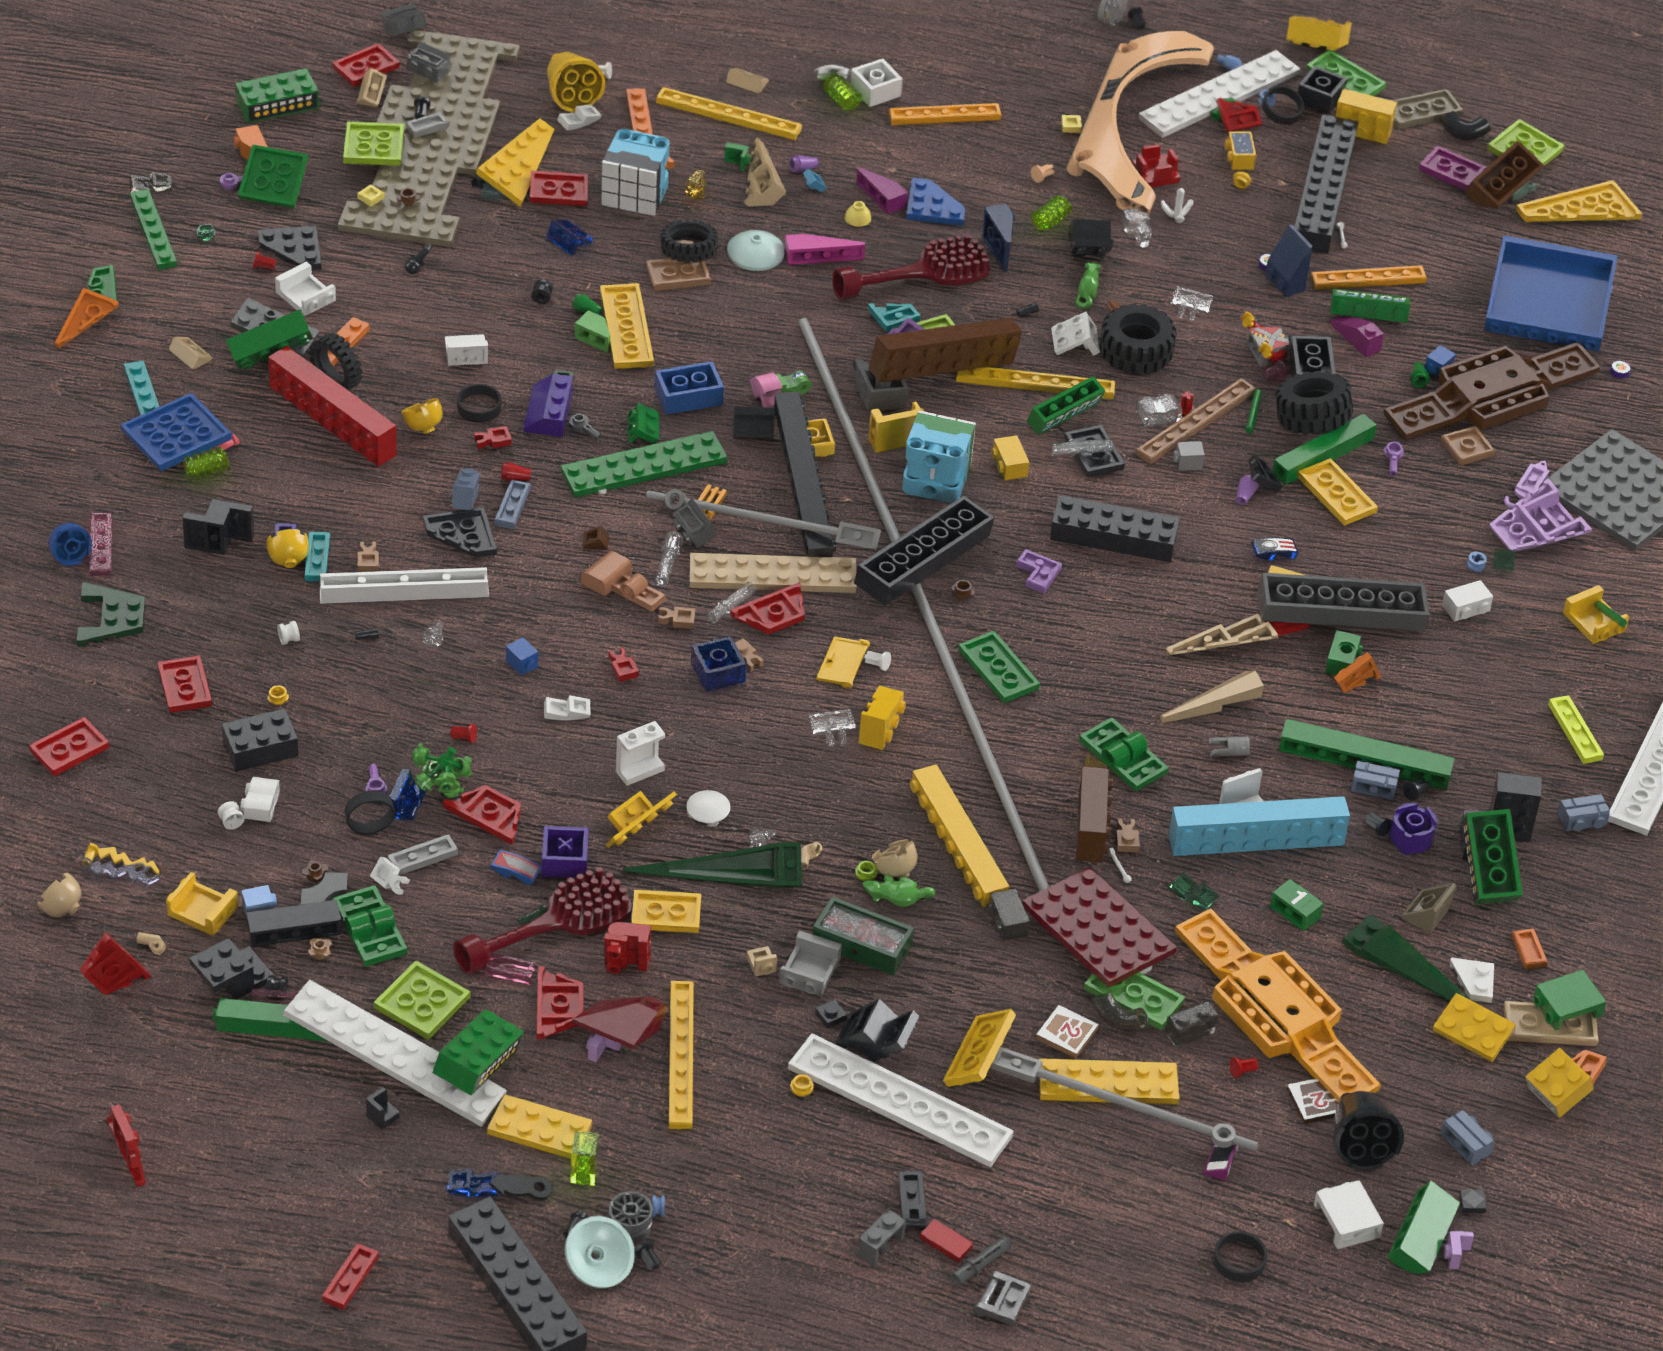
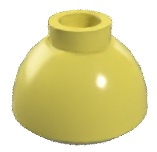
M856 201L847 209L845 220L852 226L862 227L871 222V213L863 202Z

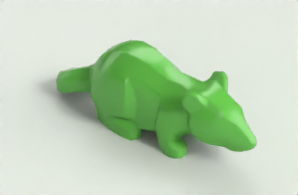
M1087 262L1085 264L1087 269L1079 283L1075 303L1081 310L1089 309L1092 305V300L1097 295L1100 265L1095 262ZM1084 298L1086 302L1082 303L1079 300Z
M885 875V882L883 883L870 880L862 883L867 893L873 897L874 902H879L880 898L900 907L911 906L921 898L930 899L935 895L933 888L918 889L916 888L917 883L904 877H901L899 881H894L892 876Z

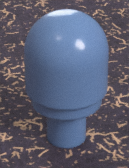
M1218 55L1217 62L1222 63L1223 67L1227 70L1232 71L1242 66L1241 60L1232 55H1227L1226 57Z

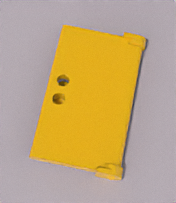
M834 636L816 680L839 684L843 688H852L854 678L865 652L870 646V642L864 639L857 641Z

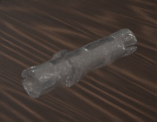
M1070 440L1064 443H1052L1051 449L1053 456L1112 452L1113 440Z
M747 582L726 600L718 602V605L706 614L708 622L711 621V624H716L724 616H729L731 609L736 608L756 593L755 585L753 584L749 587L752 583Z

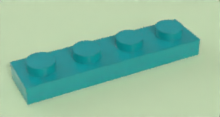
M144 360L124 364V371L139 415L158 408L159 404Z

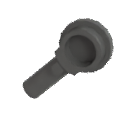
M578 413L570 417L569 425L572 430L580 433L585 432L596 440H601L603 434L589 425V418Z

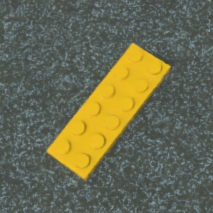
M639 283L600 286L604 316L610 333V348L614 369L654 367V358Z
M1039 1059L1042 1061V1069L1144 1104L1178 1105L1179 1103L1176 1063ZM1039 1078L1040 1100L1110 1102Z

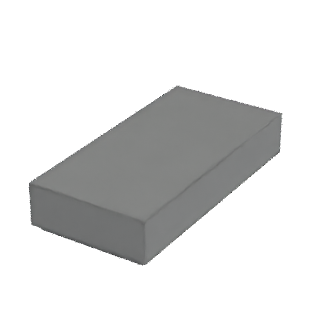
M439 112L406 122V128L416 138L447 129L448 122Z

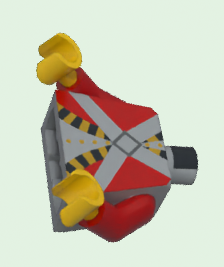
M1245 312L1241 320L1243 321V326L1249 328L1247 345L1259 366L1263 367L1273 363L1277 365L1288 357L1291 337L1294 335L1285 336L1280 327L1260 326L1254 321V316L1251 313Z

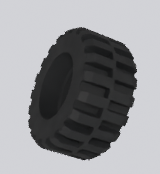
M1132 303L1129 306L1126 304L1122 305L1119 309L1115 308L1111 313H1108L1103 321L1100 338L1102 356L1110 365L1113 364L1114 368L1122 369L1126 373L1150 374L1152 371H1159L1173 357L1177 334L1176 326L1164 311H1159L1154 306L1148 307L1147 304L1137 305L1136 303Z
M1315 371L1312 373L1304 372L1301 375L1296 374L1292 378L1285 379L1275 393L1279 423L1288 431L1292 430L1293 433H1303V435L1329 433L1331 430H1337L1341 426L1346 425L1353 415L1351 385L1344 377L1336 373Z

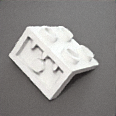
M1087 312L1076 315L1051 328L1054 350L1057 355L1081 344L1084 345L1086 350L1089 349L1093 356L1100 353L1097 328Z
M485 335L445 337L448 366L488 364V343L485 340Z
M1258 768L1224 780L1219 804L1262 802L1263 800L1259 796L1262 770Z

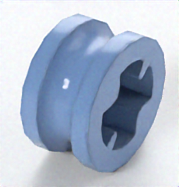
M1262 90L1260 92V105H1262V101L1268 90ZM1276 94L1267 97L1270 107L1275 104Z
M1472 552L1469 554L1467 566L1472 571H1482L1485 568L1487 558L1481 552Z
M656 1195L652 1196V1217H655L657 1214L664 1217L665 1195H661L660 1198H657Z

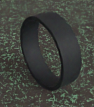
M1278 85L1271 87L1266 92L1262 101V109L1270 120L1287 125L1299 119L1304 109V102L1300 94L1294 89ZM1272 94L1286 95L1295 101L1299 113L1293 116L1280 115L1271 109L1267 102V97Z
M486 384L466 386L458 393L457 410L466 420L472 422L490 421L501 412V394L497 389ZM483 394L494 398L498 404L491 410L475 412L463 407L461 401L471 395Z
M366 791L355 795L347 802L344 809L348 827L359 834L380 832L386 829L395 818L391 798L379 791ZM379 802L390 807L384 817L374 822L359 823L350 818L351 813L357 807L366 803Z
M1241 1231L1230 1232L1222 1236L1215 1246L1214 1265L1217 1271L1229 1280L1249 1282L1257 1279L1264 1272L1267 1261V1249L1264 1243L1253 1234ZM1229 1243H1246L1254 1247L1261 1254L1263 1263L1251 1271H1236L1227 1267L1220 1260L1218 1251Z

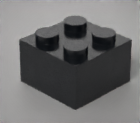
M1314 65L1299 83L1298 93L1303 99L1304 106L1330 114L1338 104L1343 89H1346L1348 78Z

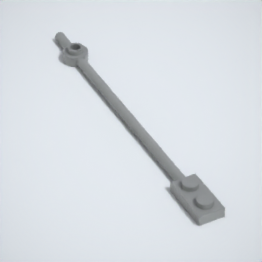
M672 489L667 494L649 490L646 493V498L663 501L674 511L686 505L690 500L678 489ZM679 497V503L675 504V499ZM694 499L703 510L836 536L835 542L875 551L877 550L881 530L845 522H840L839 528Z
M1003 1047L999 1048L995 1060L991 1064V1069L1031 1083H1034L1036 1078L1039 1077L1212 1136L1213 1143L1218 1147L1226 1148L1235 1144L1256 1151L1258 1147V1142L1236 1135L1235 1129L1229 1124L1222 1123L1212 1127L1042 1069L1041 1060Z

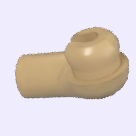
M813 842L801 848L802 870L808 869L809 860L817 857L822 851V845L819 842Z
M139 932L137 935V943L148 945L154 954H162L165 951L166 945L160 935Z

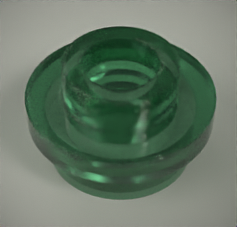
M208 223L199 225L196 230L197 238L203 241H209L216 235L215 229Z

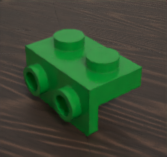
M638 403L627 414L628 442L632 443L637 437H640L652 444H656L659 440V412Z

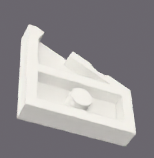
M1451 958L1450 967L1455 969L1458 975L1457 980L1465 989L1466 996L1473 1001L1491 1003L1493 998L1494 963Z

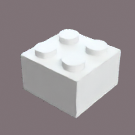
M880 59L853 68L851 70L850 87L871 107L901 97L902 78L884 59Z

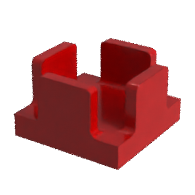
M1159 144L1142 147V153L1137 155L1135 160H1132V165L1151 188L1180 183L1181 177L1177 172L1179 160L1173 149H1168V155H1160L1161 146Z

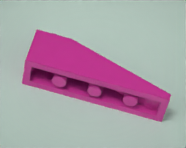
M810 234L786 235L785 253L788 265L864 260L865 242Z

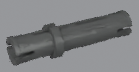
M1001 1236L996 1242L985 1248L975 1257L966 1259L964 1265L950 1274L952 1282L956 1286H960L972 1276L979 1275L981 1269L1011 1249L1012 1246L1009 1239ZM992 1251H995V1252H994L993 1254H991L989 1257L985 1258V1256H987L989 1253H991ZM974 1264H977V1265H976L974 1268H972L970 1271H967V1270H968L970 1267H972Z

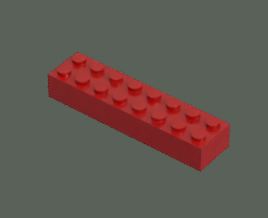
M288 346L269 356V384L273 391L278 392L287 401L297 406L300 411L308 414L314 421L320 423L326 430L331 431L341 441L346 442L355 451L361 453L368 461L373 462L378 467L397 456L396 425Z

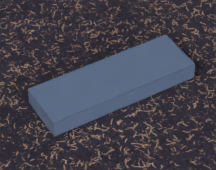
M516 480L510 481L495 517L494 526L515 529L531 490V483Z

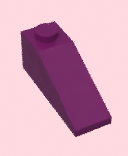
M861 167L857 168L856 184L887 215L906 208L908 198L906 189L891 179Z
M1345 315L1330 321V324L1365 357L1381 351L1384 333L1373 322Z

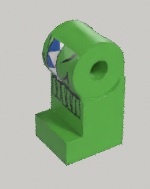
M796 371L792 375L783 377L780 373L776 374L782 385L781 393L799 391V394L802 395L807 393L812 387L811 381L803 371Z

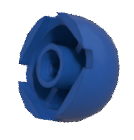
M64 523L52 531L48 545L51 554L57 561L63 565L73 566L80 564L83 561L82 559L90 554L92 539L87 531L78 524Z

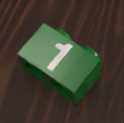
M1289 879L1273 892L1270 907L1299 929L1305 931L1321 918L1324 903L1301 885Z

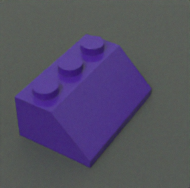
M552 374L533 385L523 432L563 437L573 394V376Z

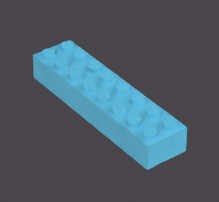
M1345 796L1173 807L1168 838L1173 856L1341 846L1345 843L1350 813Z

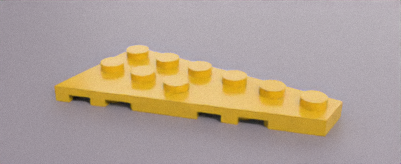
M539 118L478 167L476 174L521 207L530 186L531 170H537L554 132V128Z
M1614 180L1517 204L1516 212L1525 222L1641 220L1642 218L1640 210Z

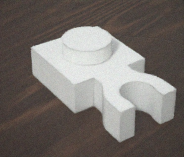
M385 857L379 858L370 875L384 888H391L396 894L401 895L404 890L399 887L400 882L408 884L410 881L407 877L399 876L398 873L401 869Z

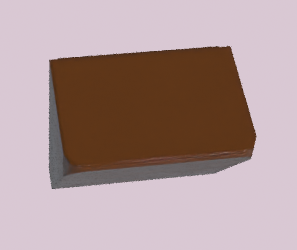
M602 526L584 532L582 546L584 549H608L609 535Z

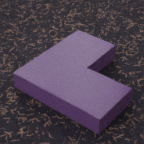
M1025 549L1016 561V567L1032 573L1026 581V587L1044 594L1061 571L1062 563Z

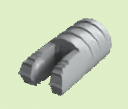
M1248 736L1209 738L1211 745H1225L1226 749L1210 751L1212 757L1249 756L1250 742Z

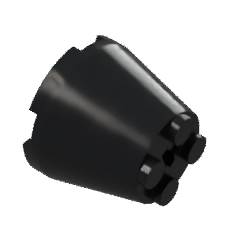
M1347 1092L1340 1097L1335 1110L1333 1144L1337 1155L1350 1168L1369 1171L1384 1167L1383 1163L1390 1160L1395 1154L1398 1155L1404 1144V1131L1399 1119L1373 1092Z

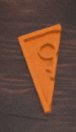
M83 288L55 341V347L61 348L118 307L119 301Z

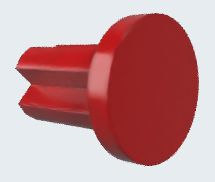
M257 251L253 268L256 269L258 266L274 271L277 260L262 256Z
M1185 391L1182 394L1181 403L1177 406V413L1181 416H1186L1195 410L1192 405L1193 393L1189 394V391Z
M470 724L469 727L452 726V730H450L451 738L465 739L469 743H475L477 738L476 724Z
M1237 1057L1231 1058L1229 1067L1232 1076L1240 1078L1242 1073L1258 1070V1060L1256 1058L1240 1060Z

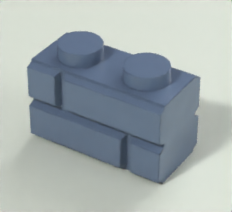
M470 468L459 471L453 485V508L464 510L473 508L479 493L480 473Z
M1357 761L1351 792L1394 800L1400 770L1389 766L1374 765L1370 762Z
M1602 794L1561 800L1557 815L1565 831H1581L1585 828H1601L1607 825L1610 810L1607 804H1605Z
M1463 1110L1455 1114L1454 1117L1446 1119L1443 1122L1440 1133L1471 1165L1489 1156L1492 1153L1495 1142L1491 1133L1484 1131L1478 1125L1477 1120Z

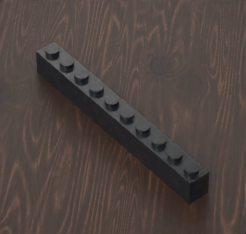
M799 391L775 393V415L798 520L832 527L831 523L828 524V508L824 507L826 499L825 493L821 492L822 479L821 476L817 475L819 467L818 461H814L815 448L814 445L810 444L812 435L811 430H807L808 416L807 414L804 415L803 412L805 411L804 399H800ZM800 529L806 557H832L833 552H836L835 539H831L832 535Z

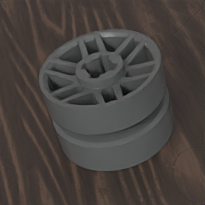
M627 1191L616 1195L609 1205V1218L625 1228L633 1244H638L648 1238L652 1230L653 1207L651 1201L645 1195L634 1191Z

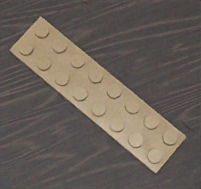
M690 553V588L778 591L800 582L801 591L856 593L857 586L854 584L856 558Z

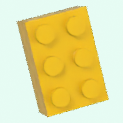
M1343 89L1338 100L1335 117L1359 121L1356 137L1387 144L1393 128L1397 102Z

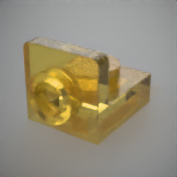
M699 168L687 180L686 195L699 201L704 200L706 171Z

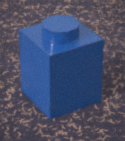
M1441 345L1438 346L1426 358L1425 368L1428 374L1438 379L1441 367L1453 364L1456 354Z
M522 637L506 646V662L522 676L538 667V651Z

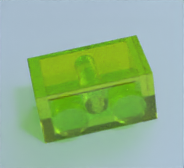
M575 1131L571 1153V1183L580 1185L595 1184L598 1166L599 1133Z

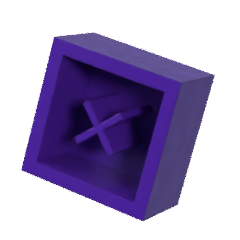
M544 826L542 877L576 878L577 874H583L585 877L587 871L589 828Z

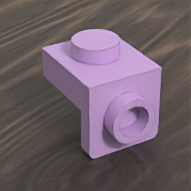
M595 1034L594 1037L590 1036L586 1044L588 1060L597 1062L606 1047L619 1051L621 1044L598 1034Z
M1450 1231L1447 1245H1444V1259H1448L1449 1269H1458L1462 1250H1471L1474 1239L1472 1232Z

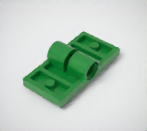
M1112 717L1084 732L1079 737V742L1135 792L1168 774L1169 767L1147 749L1148 744L1144 735L1139 731L1130 734Z
M376 885L333 897V900H337L341 920L364 967L407 954V946L395 925L392 908L389 904L385 905Z

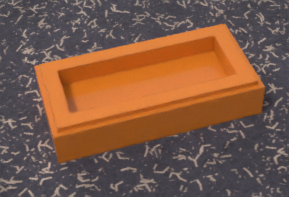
M1535 930L1513 931L1511 937L1525 970L1547 967L1548 961Z

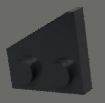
M1252 455L1248 460L1252 479L1261 484L1265 489H1271L1278 493L1283 486L1267 462Z

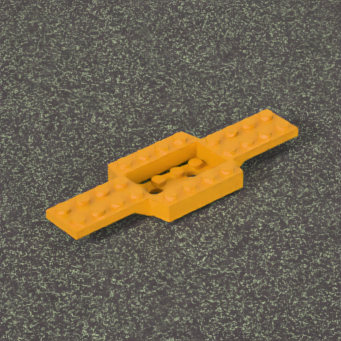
M1211 908L1175 927V933L1221 980L1214 987L1212 999L1268 1058L1291 1053L1338 1102L1340 1097L1347 1092L1367 1091L1376 1093L1380 1090L1381 1084L1337 1040L1332 1030V1027L1340 1020L1342 1009L1286 951L1271 955L1253 952ZM1258 980H1269L1270 984L1263 986L1258 983ZM1240 984L1255 997V1000L1269 1012L1271 1017L1275 1018L1283 1026L1284 1031L1288 1033L1287 1035L1239 986ZM1288 1008L1297 1009L1299 1013L1297 1015H1290L1286 1010Z

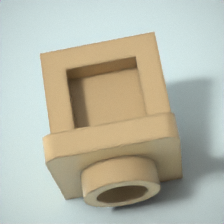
M769 946L747 951V959L755 977L777 972V956L771 953Z

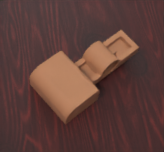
M609 551L581 574V584L603 596L613 591L651 612L665 602V594L648 586V582L643 575L636 573L630 577L632 575L631 561L614 551Z

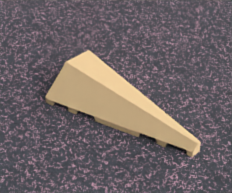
M757 138L753 142L755 151H752L751 156L754 159L749 166L747 181L750 186L746 189L748 198L744 200V204L747 206L774 205L786 193V190L763 142Z
M1255 614L1226 628L1220 624L1166 648V654L1174 655L1278 638V634L1269 622L1261 621L1259 614Z
M1256 671L1242 672L1160 715V720L1162 723L1220 712L1222 711V705L1262 697L1264 685Z

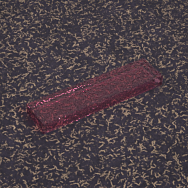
M112 512L91 513L90 536L92 548L90 552V576L112 575Z

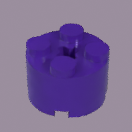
M1416 803L1401 805L1393 816L1390 830L1392 843L1405 855L1420 853L1430 849L1436 830V815L1431 809L1427 807L1423 809L1418 807Z

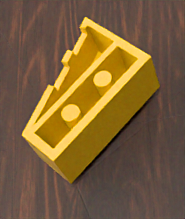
M1293 16L1289 18L1286 39L1292 40L1293 44H1303L1304 42L1309 43L1310 47L1318 48L1321 45L1326 46L1327 50L1336 51L1337 48H1341L1349 43L1351 22L1338 24L1334 23V20L1327 22L1317 20V18Z
M883 686L878 687L872 696V703L868 702L866 706L869 710L867 712L862 711L859 744L883 750L886 743L891 742L892 729L897 728L900 718L899 714H903L906 707V702L903 701L904 692Z

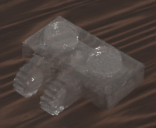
M1177 286L1171 304L1180 306L1178 317L1181 318L1186 308L1192 309L1189 314V320L1194 321L1197 311L1209 313L1214 296Z
M850 709L808 715V723L813 736L825 734L829 747L834 746L832 733L838 732L839 740L844 745L847 744L845 731L855 730V722Z

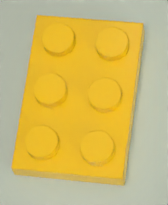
M634 890L632 923L651 925V930L699 933L701 894Z
M1456 993L1434 1024L1433 1031L1493 1062L1515 1030L1516 1024Z

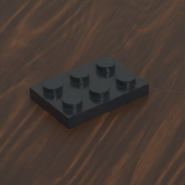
M1102 425L1065 432L1064 439L1087 477L1124 470L1125 463Z

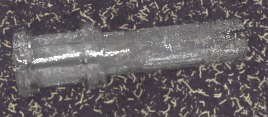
M668 532L665 536L666 543L661 549L662 559L655 578V584L660 587L667 586L674 559L680 553L679 546L683 543V537L677 532Z

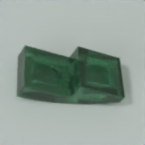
M1182 872L1168 888L1184 901L1205 911L1220 897L1206 883L1202 882L1198 885L1185 872Z

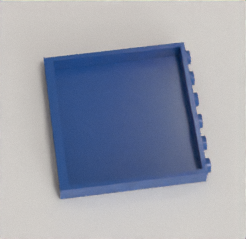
M1503 235L1484 331L1566 346L1579 342L1584 349L1600 351L1618 255Z

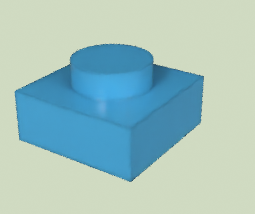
M810 169L803 173L807 179L806 184L812 190L817 189L822 193L827 188L821 177Z

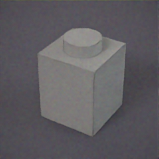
M1178 442L1177 450L1173 451V461L1177 462L1178 470L1203 469L1205 454L1202 442Z

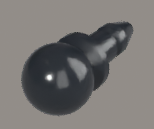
M431 244L424 246L417 256L413 255L412 259L405 263V270L408 273L419 272L420 266L424 264L422 260L430 252Z

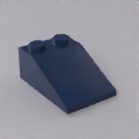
M1006 203L985 207L982 238L1003 272H1008L1011 236H1013L1012 224L1015 220L1014 212L1010 210Z
M1292 224L1288 225L1268 258L1265 270L1266 277L1272 281L1285 297L1305 291L1313 248Z

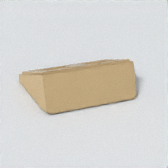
M370 68L364 75L357 104L377 108L387 75Z
M738 68L729 69L726 80L729 84L756 93H760L769 81L768 78Z
M174 337L169 347V350L191 369H196L212 360V356L189 337Z

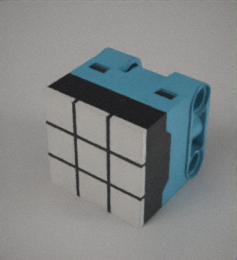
M628 129L618 130L602 161V205L655 216L668 188V171L665 169V164L669 158V140L665 137Z

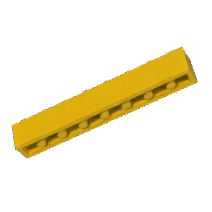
M937 764L914 770L912 780L910 781V788L918 796L920 806L925 808L928 813L930 823H934L939 838L944 840L948 853L954 857L956 867L961 869L964 874L966 884H970L973 889L975 899L980 901L983 908L1008 901L1009 885Z

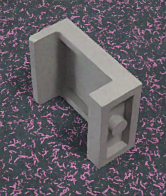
M799 931L796 936V946L787 964L780 969L779 983L822 997L841 959L842 944Z

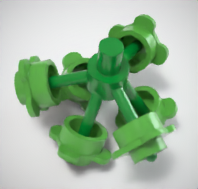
M419 743L418 748H415L413 751L412 760L417 764V768H420L421 765L424 766L421 768L422 772L419 775L415 774L418 779L416 784L419 789L425 791L428 788L431 792L433 791L431 787L436 784L438 785L439 792L444 793V796L447 798L457 797L458 793L464 792V788H460V782L456 779L461 776L467 778L471 775L470 764L472 759L469 756L453 758L456 750L452 747H449L446 754H442L440 757L431 756L430 749L424 748L423 743Z

